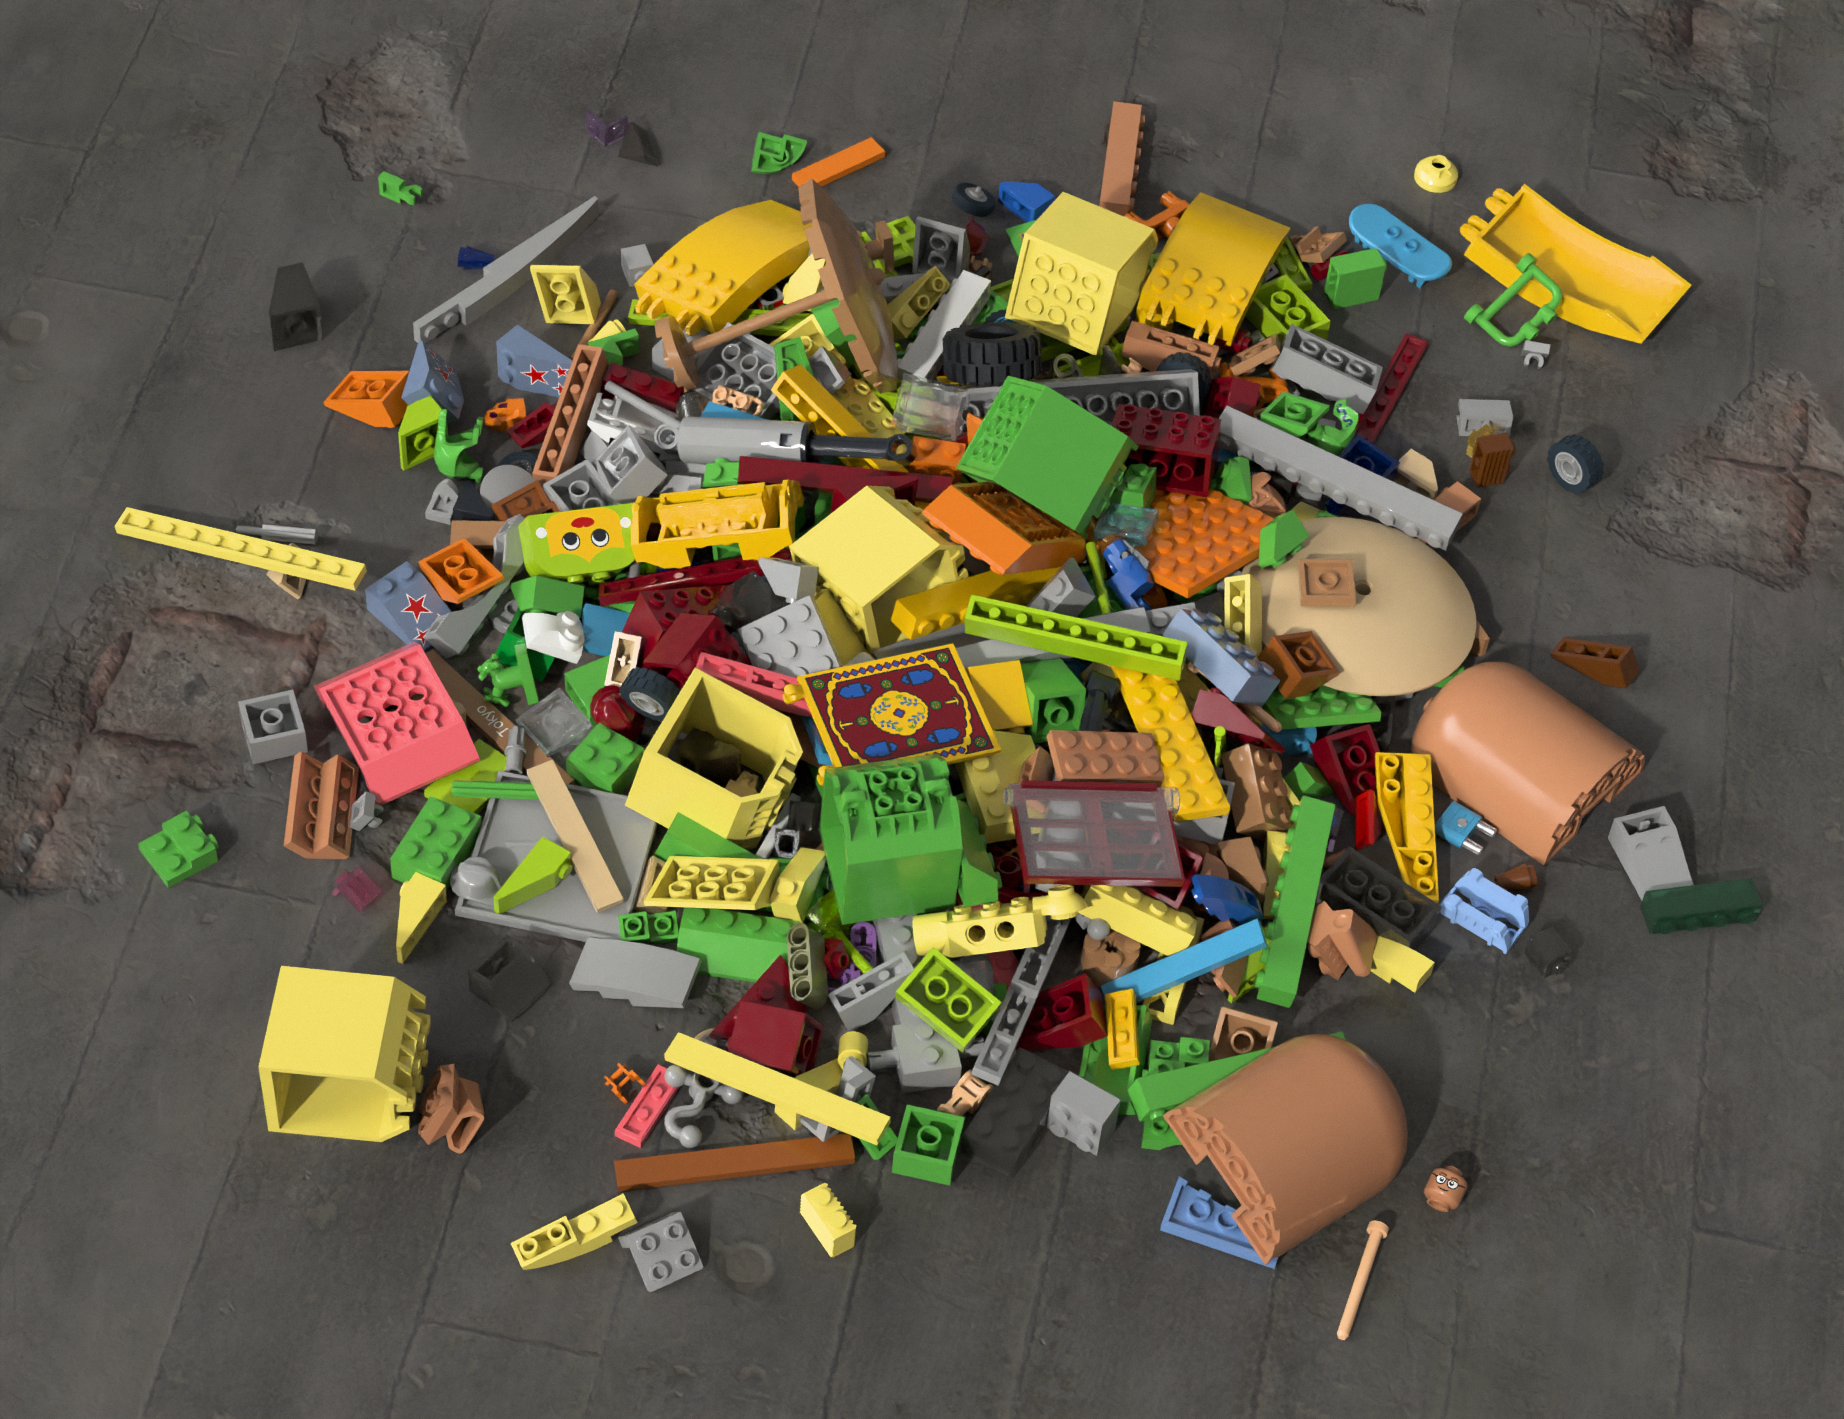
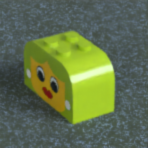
M633 503L527 516L518 525L524 565L528 574L531 577L541 576L576 585L589 581V585H598L605 583V579L618 575L635 559L631 546Z

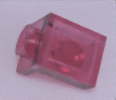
M357 867L352 873H349L347 870L344 871L334 881L338 886L331 893L334 896L341 893L360 913L382 891Z

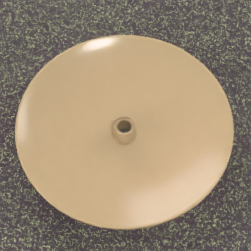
M1347 517L1307 519L1301 521L1310 537L1302 542L1303 548L1292 555L1289 553L1285 555L1287 560L1275 568L1269 565L1261 569L1258 565V557L1244 565L1242 575L1251 574L1262 585V644L1266 646L1273 636L1312 631L1340 672L1338 676L1323 684L1324 686L1367 696H1395L1414 693L1427 689L1448 678L1461 666L1472 648L1476 633V613L1473 601L1464 582L1448 562L1433 549L1395 528L1372 521ZM1298 559H1352L1356 595L1355 607L1301 606Z

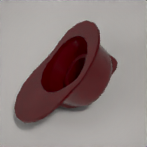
M974 215L971 216L965 228L970 245V257L981 254L989 239L985 229L973 220Z
M608 685L598 689L590 703V712L596 724L601 723L634 742L640 735L643 727L641 713L636 712L622 699L619 693L620 687Z

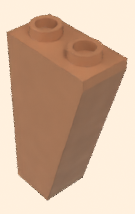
M1134 321L1130 324L1122 350V356L1127 359L1131 357L1150 372H1155L1164 358L1166 359L1168 355L1176 354V352L1191 353L1190 355L1199 357L1201 361H1204L1207 369L1210 370V377L1212 379L1217 378L1212 375L1213 372H1218L1221 358L1217 357L1219 346Z

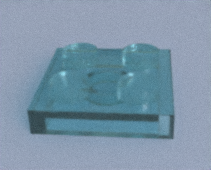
M1109 503L1108 508L1101 514L1094 529V539L1104 540L1105 542H1114L1122 539L1128 541L1133 546H1146L1159 519V510Z

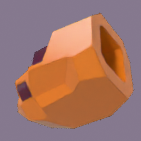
M507 398L505 402L497 403L484 415L485 425L494 431L506 432L507 429L526 417L524 398Z

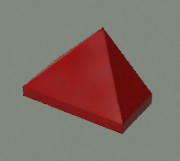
M1368 790L1355 797V850L1360 851L1373 845L1384 830L1373 790Z

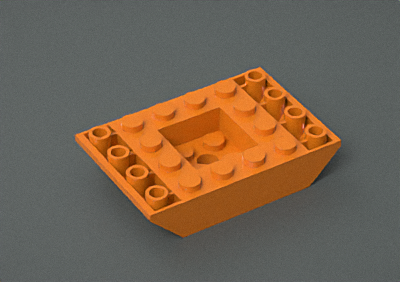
M991 482L950 485L922 513L930 520L929 523L932 526L947 532L953 542L967 547L973 557L987 562L991 565L990 569L999 575L1062 567L1070 557L1074 558L1078 565L1083 564L1085 561V539L1002 486Z

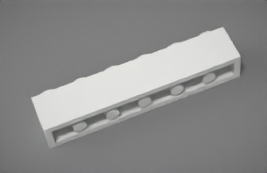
M963 270L958 279L954 278L950 291L942 295L938 308L931 311L925 327H920L916 340L908 344L904 357L897 360V379L928 384V386L931 385L943 365L942 339L944 335L953 328L971 325L989 300L991 280Z

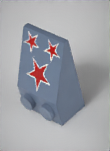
M516 325L496 341L498 377L504 383H508L519 390L560 397L572 363L571 359L519 325Z
M424 341L418 342L401 398L410 405L417 400L431 395L442 410L447 409V424L459 419L464 403L457 371Z
M406 561L365 589L367 610L407 645L416 642L421 645L424 652L433 647L423 636L437 617L447 614L451 610L425 576Z

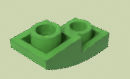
M646 911L618 915L621 941L642 944L678 941L679 928L676 911L647 915Z

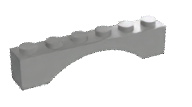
M521 514L507 519L493 538L494 555L492 565L504 575L505 580L480 592L462 610L449 612L437 617L423 636L446 659L455 655L460 656L469 647L468 641L471 636L476 635L484 625L482 621L485 616L490 615L498 605L496 603L497 599L510 589L512 578L524 569L525 565L518 525L525 519Z

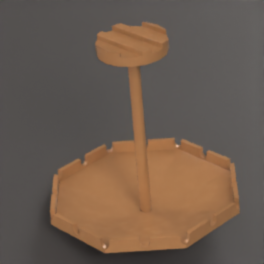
M813 179L799 186L798 190L803 225L812 223L804 231L815 261L820 259L826 260V265L818 269L824 290L689 343L679 323L672 315L656 320L655 332L657 338L662 337L664 361L668 369L673 367L674 382L678 388L684 386V393L700 386L694 354L835 299H839L840 305L832 308V311L844 337L850 334L856 336V339L848 342V345L861 372L869 370L863 373L864 378L871 385L873 384L880 394L897 389V355L892 320L881 287V283L885 279V273L882 269L874 268L866 248L850 219L828 193Z

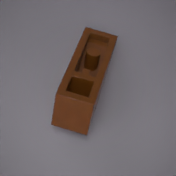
M1563 637L1550 653L1551 658L1606 686L1628 688L1640 672L1633 649L1629 646Z

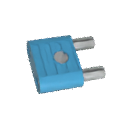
M1453 801L1436 822L1435 835L1460 849L1465 847L1479 855L1483 847L1470 840L1471 836L1478 829L1493 837L1497 829L1482 821V816Z

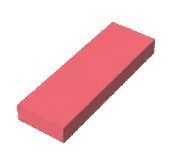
M659 1064L656 1066L646 1085L641 1089L615 1129V1137L639 1148L643 1146L680 1088L671 1087L666 1083L664 1073L667 1068Z

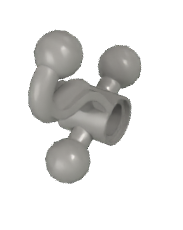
M673 1064L664 1073L666 1083L675 1088L683 1084L689 1086L688 1091L694 1101L691 1105L673 1107L668 1111L665 1116V1128L672 1137L679 1139L682 1146L694 1148L701 1143L702 1132L695 1125H687L681 1128L676 1124V1120L683 1117H692L700 1113L705 1106V1102L709 1101L714 1094L721 1095L722 1099L728 1104H736L742 1100L744 1092L696 1072L694 1075L688 1074L685 1068ZM698 1081H704L708 1083L710 1087L705 1088L701 1086Z

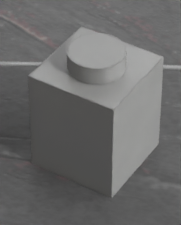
M645 244L621 249V267L629 287H633L654 265Z

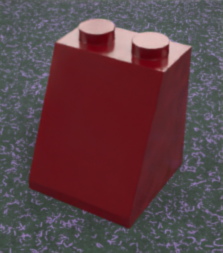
M1154 833L1148 846H1160L1157 833ZM1177 840L1185 877L1183 887H1134L1180 910L1193 883L1191 876L1198 873L1205 858L1197 849ZM1143 855L1136 872H1166L1163 856Z
M746 1001L740 1002L739 1008L734 1013V1029L732 1037H729L726 1044L727 1052L792 1078L814 1069L824 1025L806 1013Z

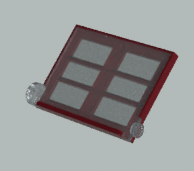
M1022 780L1021 784L1010 783L1008 788L1004 789L1003 802L1004 805H1010L1024 884L1183 887L1185 877L1172 815L1178 813L1180 806V794L1177 787H1157L1156 784Z

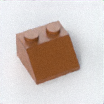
M1312 631L1273 636L1257 657L1260 662H1265L1274 669L1273 674L1280 680L1277 685L1278 690L1285 699L1305 696L1340 673Z

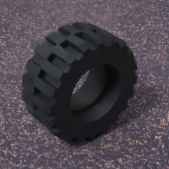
M1007 322L963 325L947 331L942 339L944 374L951 382L970 386H1002L1007 376L1029 381L1030 379H1035L1041 372V336L1034 327Z

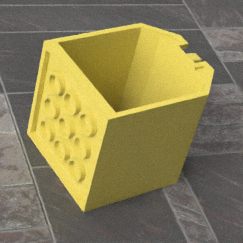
M1062 192L1024 234L1005 318L1021 325L1025 324L1034 327L1040 333L1096 356L1132 314L1140 298L1142 288L1150 273L1148 265L1151 254L1156 250L1158 242L1155 229Z
M886 486L864 487L789 546L793 562L819 567L815 596L820 590H829L869 655L872 654V651L909 639L890 621L897 599L968 578V571L964 567L957 572V568L965 561L963 545L948 542L947 532L932 526L929 523L930 520L922 514L924 511L922 508H916L907 500L895 499L894 489Z
M694 668L644 751L625 806L668 829L679 812L745 850L756 848L765 828H772L781 807L785 805L791 794V789L797 780L794 772L803 751L791 719L705 672ZM681 732L762 774L766 784L760 793L740 797L666 757Z
M281 966L259 1062V1074L268 1131L383 1142L409 1130L410 1116H401V1112H413L416 1104V1092H422L423 1075L420 1074L422 1067L426 1068L428 1050H425L431 1026L430 1015L414 1012V1008L426 1010V996L396 977Z

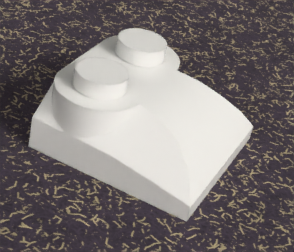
M565 611L559 612L557 616L544 613H525L523 615L522 621L526 647L528 649L575 664L578 663L582 655L585 639L582 623L575 613Z

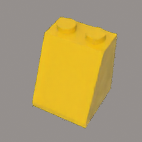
M1020 660L972 666L965 669L992 730L1024 734V730L1033 725Z

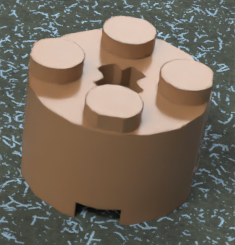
M1111 928L1109 935L1103 940H1094L1087 933L1081 957L1083 974L1086 973L1094 985L1101 987L1105 983L1136 971L1141 947L1140 942Z

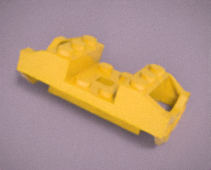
M783 480L782 484L765 485V482L663 493L658 498L637 496L636 503L632 505L633 518L631 521V546L636 563L646 562L665 569H680L691 566L696 548L721 544L731 545L733 543L739 544L743 560H759V557L769 558L784 547L791 546L794 543V521L798 507H802L804 502L800 482ZM779 516H780V528H777V524H778V520H779ZM650 524H661L658 541L646 542Z

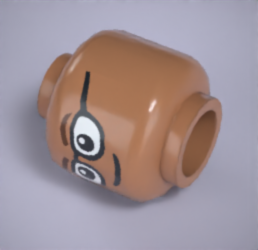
M1453 1166L1434 1169L1424 1188L1427 1203L1441 1212L1457 1209L1468 1188L1466 1180L1462 1177L1463 1173Z

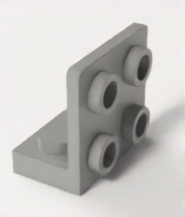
M672 1212L618 1237L622 1248H630L648 1292L660 1289L703 1268L681 1212Z

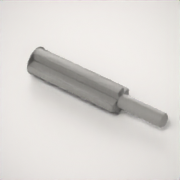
M263 524L262 528L236 527V533L259 535L262 536L263 540L316 545L318 539L317 529L270 524Z

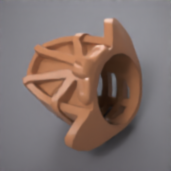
M1265 472L1250 476L1252 499L1247 506L1260 510L1272 518L1286 513L1284 499L1268 484L1271 476Z

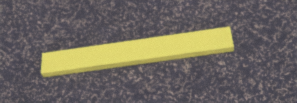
M679 1032L664 1054L665 1060L877 1146L891 1123L890 1116Z

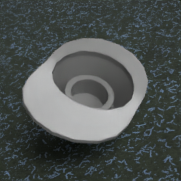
M474 856L455 867L450 876V885L452 891L459 897L494 906L493 897L512 873L503 867L492 864L486 858Z

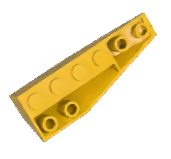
M1376 752L1377 804L1410 902L1438 903L1439 892L1431 757L1428 754Z

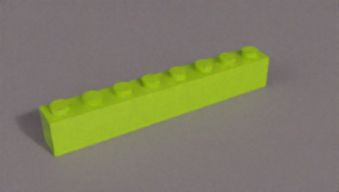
M972 594L964 618L966 634L1179 681L1186 660V641Z

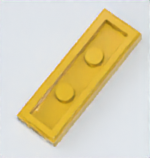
M1133 988L1105 994L1109 1066L1111 1070L1140 1065L1136 994Z

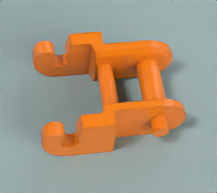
M618 1063L619 1069L610 1077L604 1076L607 1080L605 1084L607 1086L612 1085L613 1088L611 1090L626 1105L628 1101L621 1095L622 1091L620 1088L630 1079L632 1081L636 1080L643 1087L646 1083L633 1070L628 1072L626 1064L622 1066ZM624 1072L627 1076L616 1085L614 1081Z

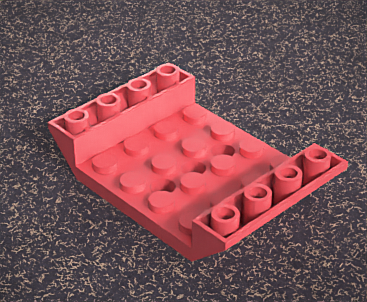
M412 642L314 686L324 708H328L358 763L370 793L376 795V804L380 806L480 761L462 717L421 645L416 642ZM415 694L424 695L420 700H411V697ZM391 705L399 706L393 712L385 711ZM364 717H373L369 723L360 722Z

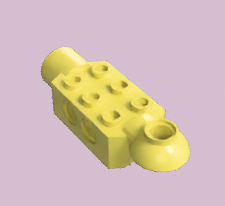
M829 351L847 369L845 358L838 352ZM849 376L847 381L832 395L874 438H888L895 434L905 435L906 431L864 381L852 379ZM905 444L899 445L896 454H904L907 451V446ZM909 464L902 465L906 470L909 469Z
M1060 885L1049 888L1047 896L1033 897V900H1028V897H1018L1012 899L1011 903L1000 904V901L985 903L983 907L971 908V906L964 908V905H959L949 912L913 916V935L918 956L927 955L932 947H934L943 955L953 958L1038 947L1045 943L1044 937L1047 935L1046 930L1048 929L1045 915H1051V919L1054 920L1076 917L1078 911L1085 909L1088 905L1082 896L1074 891L1073 885ZM1002 922H1010L1013 926H1006ZM979 925L982 926L984 929L978 930L974 926Z

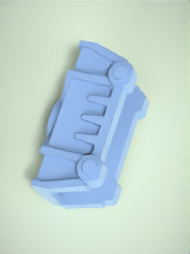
M1472 868L1471 871L1468 870L1436 908L1437 914L1441 913L1451 919L1450 922L1452 924L1457 923L1486 940L1487 945H1494L1501 949L1504 954H1507L1529 923L1527 898L1520 894L1515 896L1484 878L1483 873L1476 868ZM1459 892L1468 897L1472 905L1463 902L1455 893ZM1509 922L1520 929L1518 931L1512 928L1507 929L1504 923Z

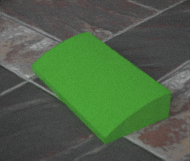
M1136 1005L1140 1065L1111 1070L1109 1066L1107 1037L1084 1046L1079 1077L1119 1098L1118 1115L1137 1114L1128 1089L1137 1078L1142 1076V1069L1145 1067L1153 1020L1147 1005ZM1103 1006L1107 1031L1106 1006Z

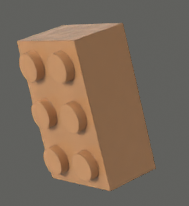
M1246 744L1221 754L1226 781L1235 783L1231 807L1236 832L1265 841L1267 831L1288 832L1289 827L1293 828L1292 821H1290L1291 810L1288 807L1286 798L1287 787L1283 782L1281 774L1282 763L1277 753L1252 744Z

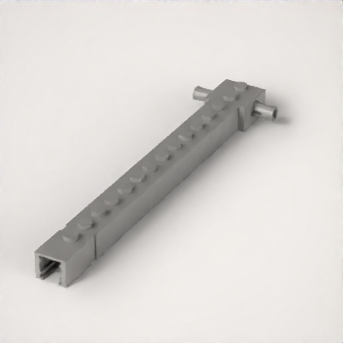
M917 914L872 920V925L876 930V942L881 964L904 952L915 969L926 956H918L915 947L913 916ZM894 998L890 1002L895 1025L892 1028V1049L867 1052V1062L870 1065L869 1071L895 1067L902 1093L956 1086L961 1076L962 1066L960 1058L979 1056L984 1045L983 1037L975 1038L965 1052L962 1053Z

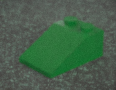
M519 607L495 652L499 655L498 660L508 667L515 666L518 663L514 645L526 644L522 617L527 612L520 611ZM526 647L533 678L542 682L555 657Z

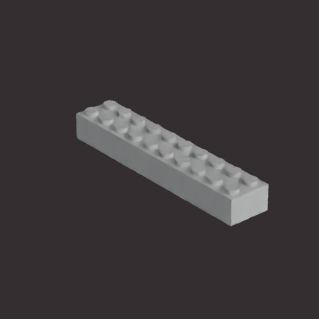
M1192 369L1030 380L1031 382L1050 387L1111 426L1118 404H1131L1136 407L1158 408L1163 411L1184 412L1200 416L1198 372ZM961 385L938 387L939 417L941 422L940 439L947 440L967 431L966 417L968 413L984 418L1002 386Z

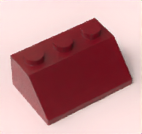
M610 363L601 386V399L614 400L615 395L605 390L606 383L612 381L646 402L676 414L686 395L684 393V386L678 388L673 381L617 363Z

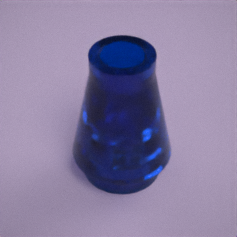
M468 245L460 247L457 267H463V270L483 269L494 261L495 254H489Z

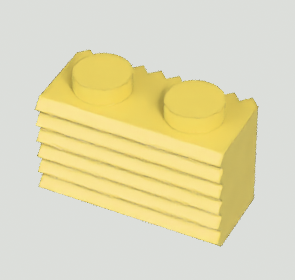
M823 1183L803 1193L800 1199V1213L830 1257L834 1258L853 1248L855 1245L856 1225L853 1224V1220H850V1216L847 1215V1211H844V1207L840 1206L841 1202H838L837 1197H834V1193L831 1192V1188H828V1184Z

